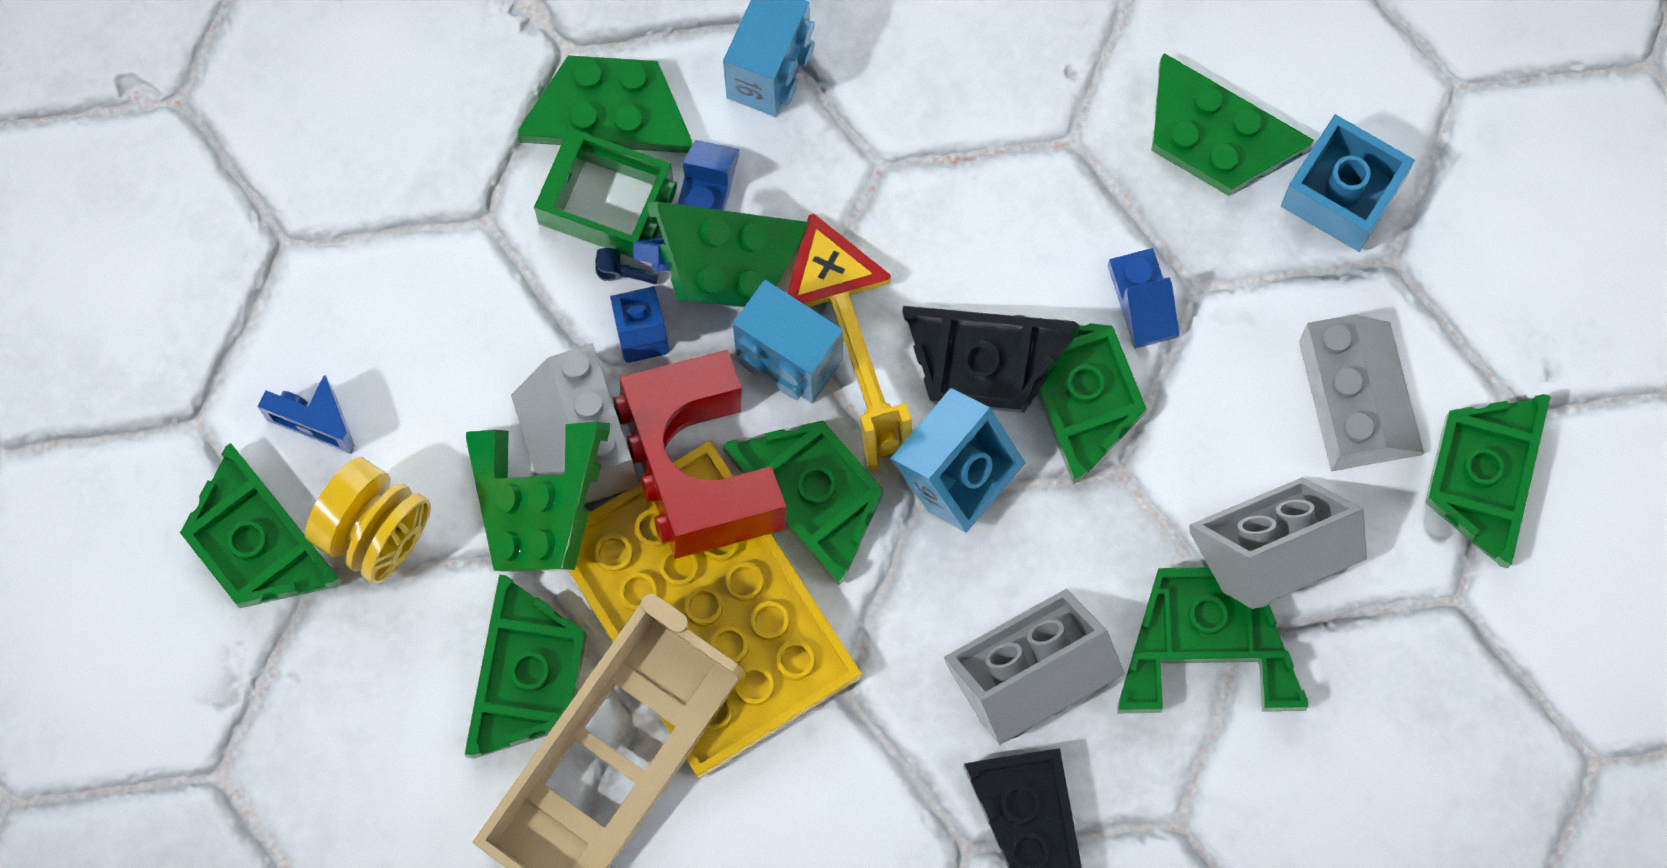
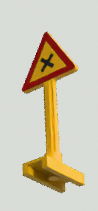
M810 214L807 219V229L802 237L787 294L808 307L829 302L832 305L838 325L843 329V340L867 408L864 415L860 416L864 459L870 474L878 471L877 458L895 453L911 435L912 419L906 403L891 407L889 403L885 402L850 296L888 285L891 282V276L817 215Z

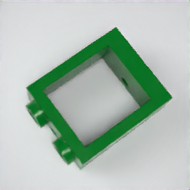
M568 128L534 205V210L539 225L604 248L617 249L620 251V254L634 258V241L657 239L660 227L657 218L649 216L648 202L672 203L677 190V182L673 180L671 163ZM585 161L653 185L632 235L564 211Z

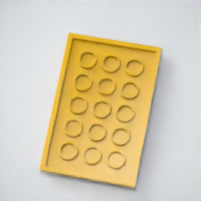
M710 440L673 462L683 473L702 480H721L734 477ZM639 482L640 487L624 491L589 513L575 570L567 571L612 643L641 604L643 597L647 594H655L688 618V630L739 664L746 671L686 759L699 780L862 678V673L771 534L674 559L669 542L661 544L656 531L654 516L659 515L655 502H646L641 482ZM658 715L669 734H671L675 726Z

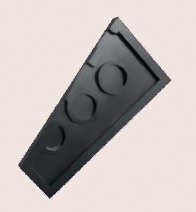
M1060 748L964 763L963 768L1008 868H1082Z

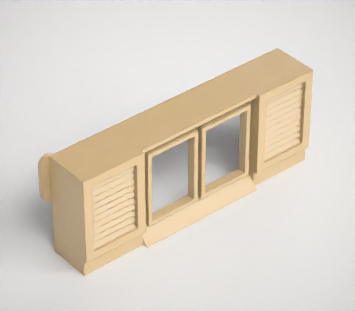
M655 594L645 595L641 604L472 843L506 868H609L704 735L705 729L746 671L739 664L688 630L689 621L683 613ZM615 685L675 726L645 771L585 729ZM576 741L636 783L606 827H603L545 785Z

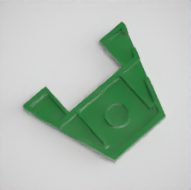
M585 422L565 424V473L563 475L508 478L509 431L494 429L466 432V443L494 571L575 570L590 510L584 508L590 482H597L601 464L595 463L600 441H608L610 423Z
M1209 567L1158 568L1117 705V714L1162 712L1161 663L1258 662L1262 712L1306 711L1308 699L1304 690H1301L1293 670L1294 664L1289 652L1284 648L1270 605L1251 609L1221 590Z

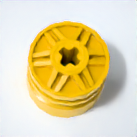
M358 457L344 465L320 494L306 523L305 538L332 558L341 557L347 552L345 563L348 568L354 572L361 571L364 579L372 584H379L397 570L416 545L429 519L431 503L429 499L419 493L412 494L410 487L404 483L396 484L390 488L391 478L387 472L364 457Z

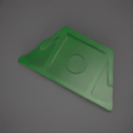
M1165 53L1162 55L1158 68V89L1151 151L1224 194L1231 196L1247 187L1251 180L1265 177L1277 170L1283 162L1298 154L1302 156L1310 150L1314 139Z
M568 55L518 129L520 143L561 145L568 128H572L631 150L688 153L693 145L658 61Z
M648 202L647 208L649 216L657 218L664 239V243L659 244L665 263L671 269V282L678 301L744 308L764 280L777 287L807 229L806 221L672 203Z
M1095 323L1080 325L1078 334L1037 393L1073 484L1080 482L1145 415L1147 410L1112 325Z
M1546 394L1535 395L1533 399L1508 403V401L1489 403L1486 407L1479 409L1466 407L1449 410L1445 416L1425 503L1500 567L1507 569L1513 562L1551 396Z
M823 420L801 425L798 429L792 431L781 429L765 433V437L737 443L736 439L725 443L723 451L743 474L772 467L786 504L785 524L838 586L844 582L883 496V489Z
M232 443L225 446L221 454L223 456L221 464L212 481L207 480L199 495V504L189 514L180 534L239 608L334 588L342 583L340 578L316 548L307 541L304 533Z
M499 574L464 753L467 758L472 759L547 736L576 696L587 638L586 631L568 618H563L553 611L551 606L538 597H533L506 575Z

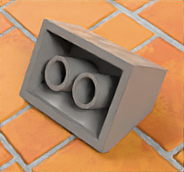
M1358 315L1308 322L1299 339V344L1331 472L1423 455L1424 451L1391 323Z
M593 343L548 357L511 394L536 476L563 475L565 473V424L604 422L610 423V433L608 441H600L595 463L601 464L597 482H590L585 504L640 487Z
M1303 477L1189 525L1190 534L1221 590L1251 609L1265 607L1277 598L1293 591L1306 589L1311 583L1332 574L1342 573L1348 567L1367 559L1364 509Z
M1067 588L944 657L948 668L980 722L999 745L1021 736L1027 729L1052 715L1063 712L1073 703L1093 692L1104 689L1109 683L1125 675L1108 630Z

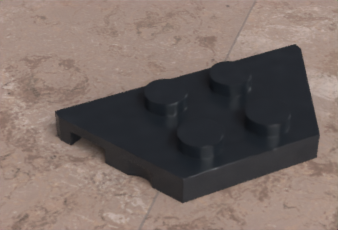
M903 306L902 310L904 320L909 324L915 343L913 348L917 361L922 366L925 375L924 383L930 401L937 404L949 389L953 388L990 407L991 410L1025 413L1078 334L1080 326L1075 321Z

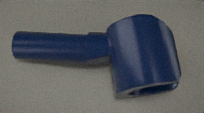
M600 248L597 250L595 271L601 280L613 281L623 277L657 284L658 273L631 267L630 265H621L619 250L614 248Z

